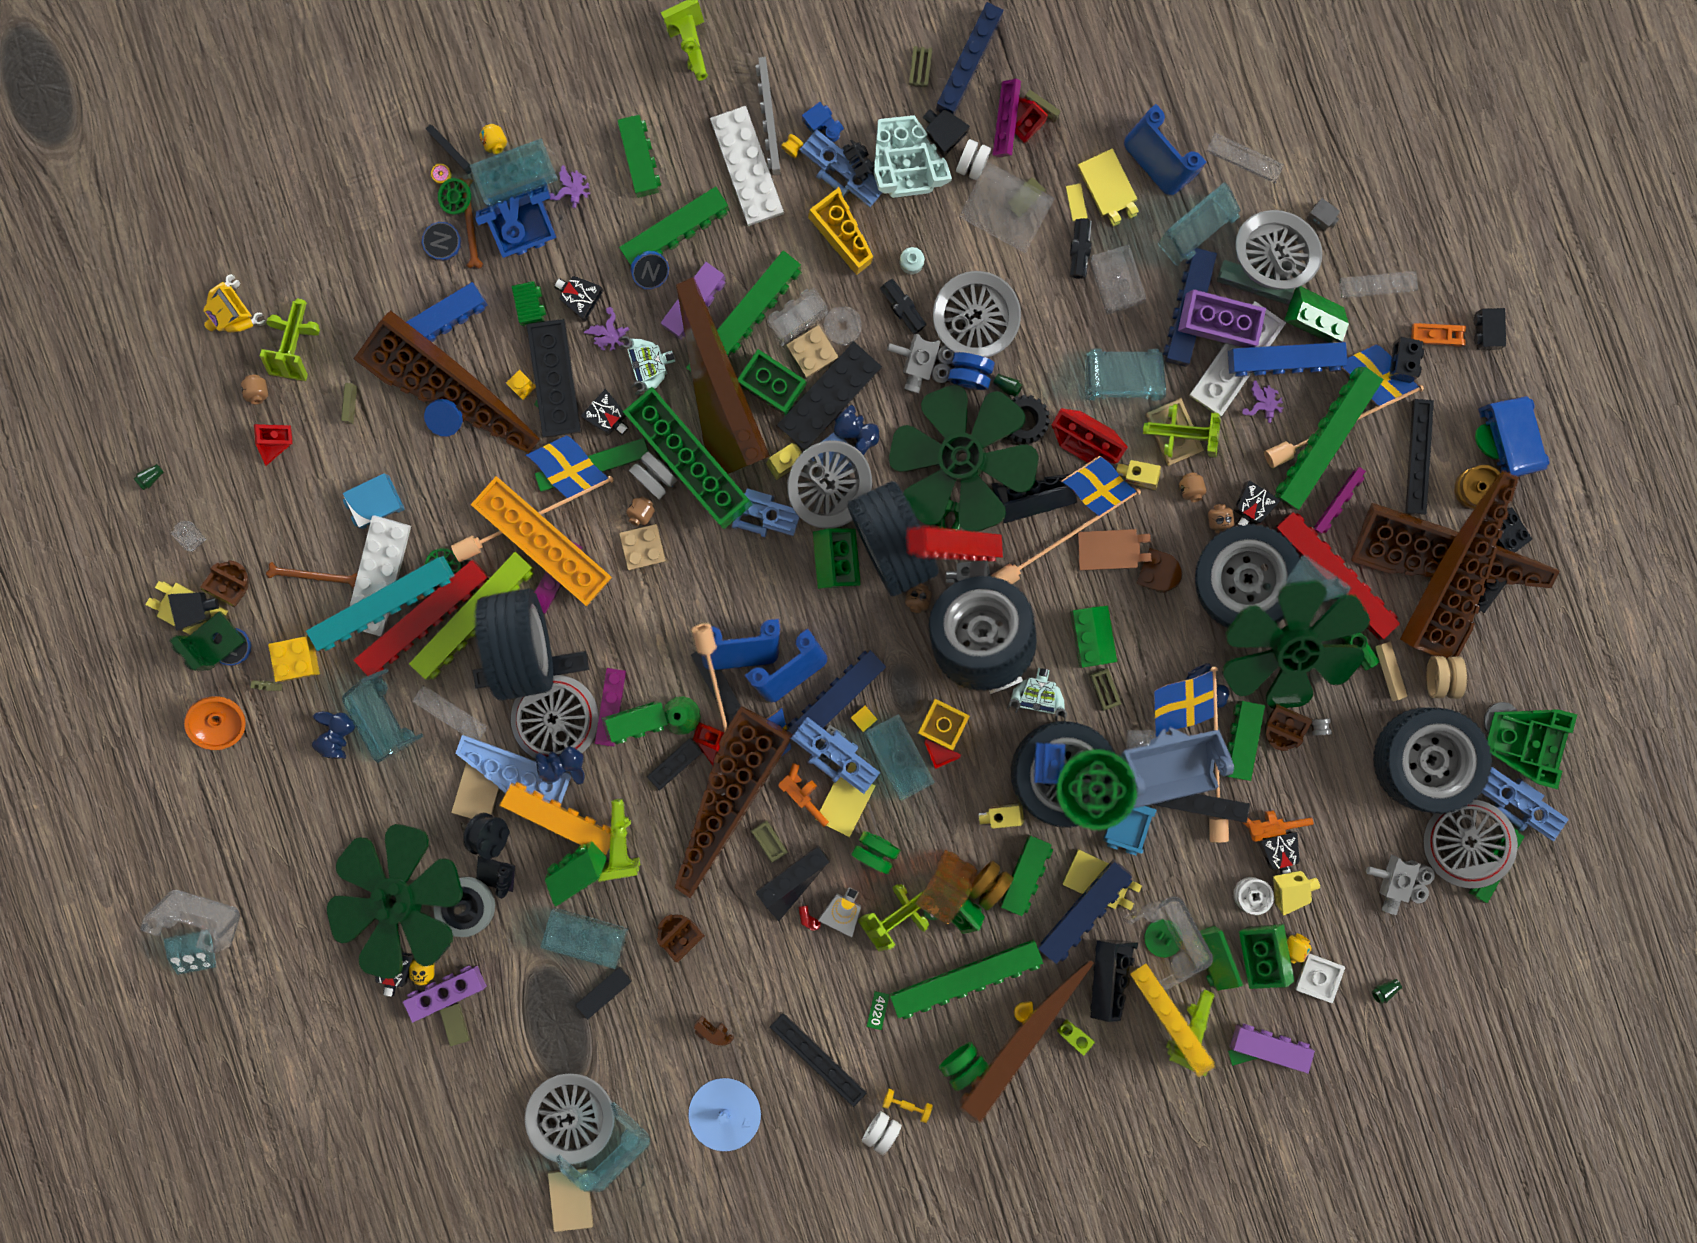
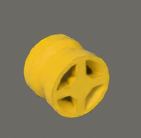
M790 134L787 142L782 143L781 148L788 155L796 158L798 151L804 143L795 135Z

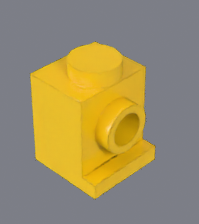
M521 370L516 372L506 382L522 400L536 388Z

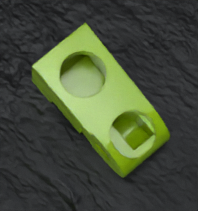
M1068 1019L1057 1029V1032L1083 1056L1095 1043L1090 1036L1080 1028H1077Z

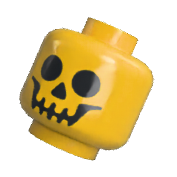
M413 959L409 967L410 980L416 985L430 983L435 975V964L425 967L419 965Z

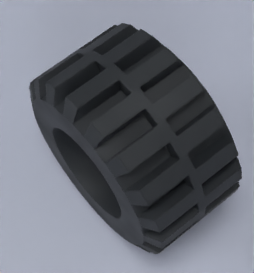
M1026 395L1014 397L1012 400L1022 410L1030 411L1034 415L1036 424L1031 430L1024 431L1019 429L1006 436L1008 440L1011 439L1014 444L1019 443V445L1036 443L1045 434L1050 423V414L1046 410L1047 406L1045 403L1042 404L1039 398L1035 399L1032 395L1029 397Z

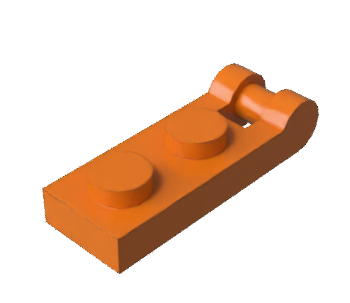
M1414 323L1412 324L1411 339L1423 341V344L1461 347L1465 346V339L1463 338L1466 326ZM1452 332L1456 333V338H1452Z

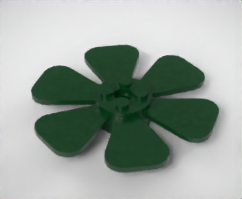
M950 385L929 393L921 403L924 415L945 438L943 443L940 444L913 426L903 425L893 435L889 463L898 472H908L940 465L941 470L909 486L903 492L915 517L926 525L938 524L944 517L957 481L961 482L959 524L965 531L979 532L1000 524L1006 515L1005 506L980 478V475L984 472L1013 491L1024 493L1029 491L1035 482L1039 455L1037 450L1030 445H1019L986 452L984 448L1022 428L1025 423L1024 411L1005 394L997 391L991 392L985 396L971 435L966 434L968 396L965 389L961 386ZM966 453V459L959 462V455Z
M1319 580L1292 582L1284 585L1279 590L1277 599L1287 623L1283 628H1280L1260 606L1252 605L1244 608L1227 629L1226 640L1229 645L1242 648H1271V650L1229 660L1222 668L1224 679L1236 695L1247 696L1256 691L1280 666L1281 669L1265 697L1267 704L1271 708H1274L1276 704L1285 708H1293L1309 703L1313 697V689L1306 672L1313 668L1331 685L1345 683L1364 660L1365 654L1362 648L1358 645L1322 644L1321 642L1358 634L1368 627L1370 617L1360 599L1352 594L1340 597L1312 627L1309 625L1327 595V588Z
M394 824L387 829L385 833V847L389 878H386L374 845L368 838L359 837L354 839L336 862V872L340 878L370 891L371 896L370 898L342 895L331 898L327 905V915L332 935L339 943H349L377 919L379 923L359 955V965L365 973L384 979L397 977L403 969L398 924H401L414 959L421 966L434 965L453 941V932L450 926L420 911L422 905L452 907L460 902L462 887L458 871L453 861L444 858L435 861L415 881L409 879L429 846L428 835L419 828Z

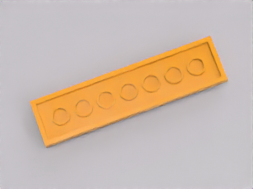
M497 476L472 502V507L585 606H588L613 578Z

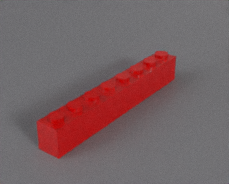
M1289 513L1273 529L1292 543L1299 558L1338 598L1350 594L1357 596L1370 617L1367 629L1378 640L1385 639L1400 624L1397 621V615L1391 610L1388 611L1383 606L1384 602L1370 592L1371 588L1366 583H1361L1357 579L1358 575L1350 568L1348 569L1344 565V560L1339 555H1334L1331 552L1330 545L1317 537L1318 533L1304 523L1305 520L1300 514Z
M929 527L907 529L909 554H917V558L927 557L947 560L996 562V558L1003 557L1001 534Z
M474 559L471 560L450 579L451 583L442 588L439 587L357 656L354 659L355 663L368 677L373 674L375 677L385 670L383 666L387 662L392 664L399 658L397 654L400 651L404 650L406 652L414 645L412 643L413 640L417 637L422 639L429 633L427 629L431 625L436 627L444 620L442 616L445 613L450 615L458 608L456 604L461 600L463 602L467 601L473 595L471 591L476 587L479 590L487 582L486 579L489 576Z

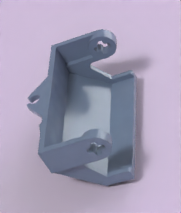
M1170 727L1168 731L1171 735H1166V730L1163 729L1158 737L1150 740L1149 745L1123 751L1120 757L1130 766L1136 777L1135 782L1138 793L1134 808L1217 789L1218 783L1213 773L1214 761L1222 776L1231 775L1234 772L1232 759L1220 731L1215 730L1188 736Z

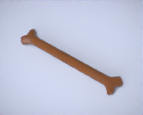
M459 178L469 187L473 183V180L470 178L466 180ZM463 193V198H467V194ZM470 201L468 208L464 211L470 250V261L466 266L468 268L476 267L481 269L483 263L478 258Z
M270 562L269 570L266 572L268 578L279 575L347 583L352 589H354L358 574L354 573L351 576L284 569L276 567L273 562Z

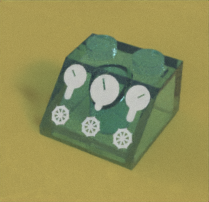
M210 929L175 935L164 939L167 959L177 975L216 967Z

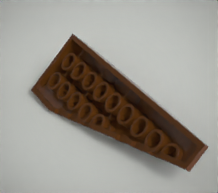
M692 277L677 284L676 288L703 443L711 456L729 474L770 457V454L696 280Z
M391 310L380 320L353 358L384 383L390 386L394 385L406 394L411 393L422 402L427 401L431 403L437 399H447L453 402L458 411H461L463 421L466 420L472 423V426L478 429L482 428L491 432L490 435L496 438L501 437L507 443L527 453H530L540 440L522 420L481 382Z
M1502 470L1484 494L1444 555L1400 640L1413 648L1431 655L1444 656L1446 660L1448 657H1459L1474 628V615L1478 614L1480 608L1478 602L1480 596H1483L1485 592L1484 582L1485 579L1489 578L1498 549L1495 547L1497 539H1501L1503 532L1501 526L1503 520L1507 519L1509 513L1507 512L1508 503L1512 502L1519 477Z
M1371 503L1351 560L1390 574L1404 573L1405 575L1412 576L1415 574L1433 577L1459 532ZM1495 546L1498 549L1489 578L1485 579L1486 582L1495 583V579H1497L1499 582L1506 581V584L1509 585L1523 584L1531 587L1552 588L1560 572L1558 569Z
M743 706L740 707L720 740V749L715 756L714 765L696 817V823L692 830L685 858L674 887L689 898L693 896L792 740V733Z
M1086 962L1061 983L1019 1026L982 1076L975 1078L971 1084L973 1088L970 1093L966 1092L959 1101L961 1103L959 1109L970 1123L982 1122L1094 962Z

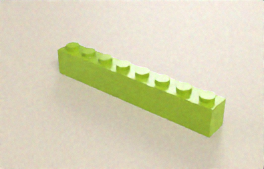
M514 552L418 653L409 665L425 680L435 679L441 673V667L444 664L447 666L454 659L453 655L466 647L468 644L466 641L470 637L476 636L475 607L477 600L485 596L519 590V585L523 581H528L534 573L532 571L535 568L519 553Z

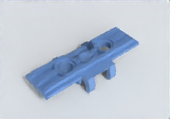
M817 129L800 148L803 154L822 168L816 177L823 179L835 190L839 187L843 198L851 192L867 206L871 207L883 193L878 190L875 176L868 174V178L861 185L854 184L853 180L856 179L857 175L852 166L855 163L849 164V161L843 154V148L840 149ZM825 152H832L834 154L833 160L826 161L823 158ZM829 169L832 171L836 170L846 178L847 185L845 187L842 186L826 172Z
M747 488L744 494L753 505L742 515L760 518L763 521V526L741 521L742 515H740L733 521L732 528L737 529L738 527L761 534V537H766L769 529L794 536L800 518L794 509L772 502L775 498L773 495ZM772 510L776 511L777 518L773 521L768 520L770 512Z
M807 717L791 737L793 741L812 754L807 762L814 764L830 776L834 783L842 777L865 794L880 772L855 754L858 746L841 736L838 730H835L832 736ZM824 739L826 741L824 746L817 749L815 746L816 741ZM823 753L838 764L840 768L836 772L818 757ZM849 762L856 764V770L852 773L846 771V765Z
M1492 767L1488 778L1489 781L1485 789L1483 788L1482 794L1496 803L1495 807L1502 811L1521 832L1529 825L1551 841H1555L1569 819L1541 801L1544 795L1523 780L1517 779L1515 783ZM1507 787L1510 791L1503 798L1502 790ZM1512 804L1521 810V813L1524 815L1523 819L1521 820L1504 808L1505 805ZM1540 809L1543 812V817L1537 821L1534 818V812Z

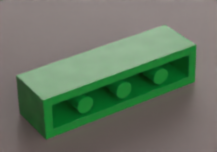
M640 114L618 119L637 198L660 193L658 188L661 186L659 174L655 175L654 168H657L655 157H651L649 150H652L650 138L646 139L645 132L648 131L646 121L641 120Z
M1238 701V704H1235L1233 715H1236L1235 721L1230 726L1232 737L1231 742L1227 744L1234 772L1231 775H1227V777L1251 781L1265 705L1246 701Z
M1028 834L1012 873L1013 881L1004 893L999 905L1001 908L1022 917L1024 912L1028 913L1031 902H1029L1030 897L1036 894L1038 889L1037 880L1039 877L1042 878L1046 869L1043 866L1045 860H1049L1052 855V844Z

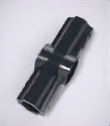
M1085 218L1075 220L1074 236L1070 247V277L1075 279L1086 278L1088 258H1090L1092 242L1090 241L1092 221Z
M894 279L887 281L880 287L881 292L891 304L893 312L899 319L903 320L913 335L927 325L915 309L916 306L911 298L903 293Z

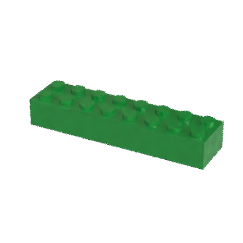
M653 387L623 411L723 529L728 527L753 505Z

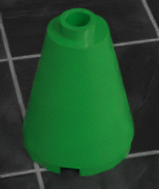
M675 697L663 709L668 723L666 728L674 734H688L695 730L700 722V709L696 702L688 697ZM677 712L681 714V718L679 720L676 718Z

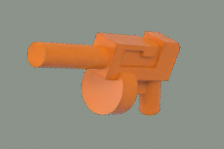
M792 763L789 775L779 783V787L783 792H787L801 808L805 807L825 827L829 821L810 802L812 799L808 796L816 789L817 785L811 780L801 788L797 784L802 781L797 775L800 765Z
M1274 810L1265 812L1266 822L1261 823V820L1251 821L1249 818L1247 823L1242 822L1249 828V833L1254 842L1261 841L1263 838L1286 835V830L1314 824L1312 817L1283 822V819L1277 820Z

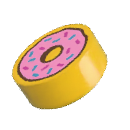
M437 164L432 168L431 176L436 183L443 184L446 180L451 179V171L446 165Z

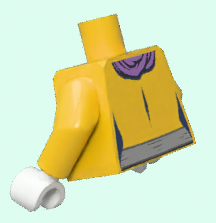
M228 275L225 283L221 282L208 293L207 304L203 309L209 318L204 323V326L209 331L217 329L218 331H227L228 333L241 332L252 328L254 324L258 326L266 324V320L257 322V318L263 316L262 313H256L253 319H250L252 315L233 290L240 285L239 280L231 283L235 279L234 275Z

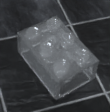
M1129 244L1092 255L1090 264L1106 315L1144 303L1146 296Z
M809 288L806 289L796 301L790 300L784 305L785 308L780 312L775 311L769 315V320H767L768 328L781 347L828 315V306L815 288L811 290Z

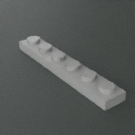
M766 57L758 58L759 64L756 65L757 77L761 76V83H758L759 95H763L764 102H760L761 113L766 115V120H763L764 132H768V139H765L766 151H770L771 155L770 158H767L768 169H772L773 175H780Z

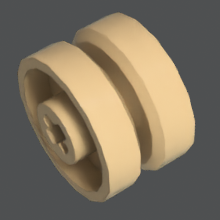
M1431 656L1426 671V685L1429 696L1431 698H1444L1445 696L1448 698H1462L1467 684V671L1464 659L1462 657H1448L1446 660L1444 656Z

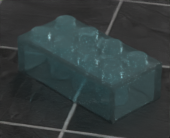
M542 138L470 165L482 199L487 206L559 180Z
M899 714L865 731L901 801L935 783Z
M553 908L550 912L540 948L616 969L629 928L559 908Z

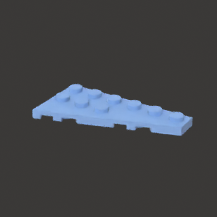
M462 735L455 753L505 793L511 782L514 784L520 782L527 786L526 790L532 793L536 790L544 795L543 798L549 801L554 799L562 803L571 779V774L565 772L553 784L545 783L538 777L536 761L466 735Z

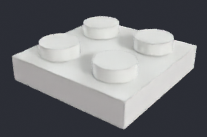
M1309 953L1303 963L1294 989L1333 1003L1345 966Z

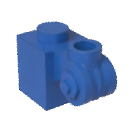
M821 102L802 115L803 123L812 134L816 129L819 132L825 129L826 137L832 142H836L840 137L841 131L844 130L838 120L834 121L832 119V112L827 105L823 106Z

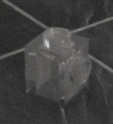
M189 521L177 523L174 527L175 530L171 532L172 536L186 551L193 552L206 540L197 527Z

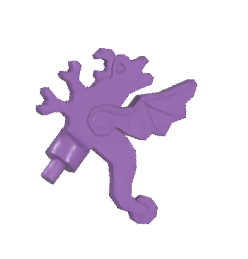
M562 165L559 172L561 176L560 181L566 187H563L556 196L550 193L549 200H560L564 195H571L572 208H576V204H579L580 195H584L585 198H588V195H590L589 192H583L584 189H590V184L587 183L585 186H582L584 182L582 179L586 180V176L578 173L577 170H575V173L571 172L573 177L572 183V178L567 173L565 166Z
M608 307L606 311L608 314H611V317L606 322V329L597 324L596 326H590L584 333L597 336L604 335L603 337H595L594 340L596 341L594 344H597L602 350H606L604 346H608L610 343L612 345L610 351H612V349L616 350L615 343H618L619 346L624 345L618 339L626 335L625 332L629 331V328L623 329L621 327L615 330L613 323L616 315L613 312L614 310Z
M1255 380L1253 381L1251 391L1253 392L1252 396L1259 403H1256L1251 411L1247 408L1243 409L1242 414L1252 416L1258 410H1265L1267 423H1271V419L1274 418V409L1279 413L1284 409V407L1277 406V404L1283 403L1281 401L1282 398L1276 401V395L1274 394H1279V392L1270 388L1269 385H1267V388L1264 387L1262 391Z

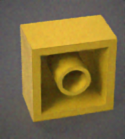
M308 636L268 644L275 682H285L320 675L315 646Z
M934 698L917 733L953 750L970 715Z

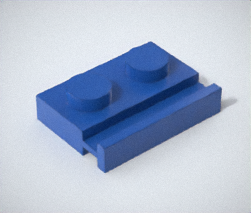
M1036 743L1034 783H1058L1059 775L1064 767L1065 744Z

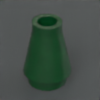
M999 373L993 382L1009 397H1017L1023 387L1020 380L1006 377Z
M155 464L137 473V476L133 479L143 490L149 489L164 471L158 464Z
M1397 979L1374 987L1372 995L1379 1004H1386L1402 989V985Z

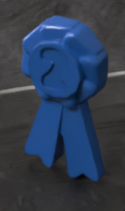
M510 197V210L506 200L503 203H498V207L506 221L501 229L502 237L511 244L521 242L525 236L523 224L517 221L519 197L515 199Z

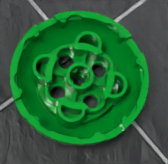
M1088 750L1074 756L1063 767L1057 783L1058 800L1065 814L1076 824L1094 830L1108 829L1122 822L1134 808L1138 793L1135 782L1136 777L1130 766L1118 755L1105 750ZM1086 774L1091 776L1089 783L1083 781V776ZM1106 775L1111 777L1109 784L1103 782V777ZM1095 785H1098L1100 787V791L1098 793H1095L1093 791V787H1095ZM1085 794L1091 797L1088 803L1082 801V796ZM1108 795L1111 799L1108 804L1102 802V797Z

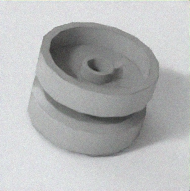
M647 451L641 457V462L647 469L644 470L639 464H634L629 471L660 500L666 494V491L659 482L662 481L667 487H672L678 480L658 458H654Z

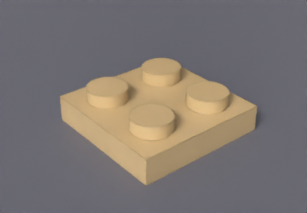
M819 325L786 345L806 378L839 358Z
M657 524L619 533L629 571L666 562Z

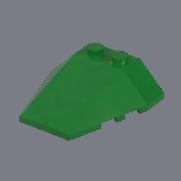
M1559 709L1494 712L1487 737L1490 752L1493 756L1536 784L1558 790L1563 772L1559 770L1568 734L1574 731L1577 714Z

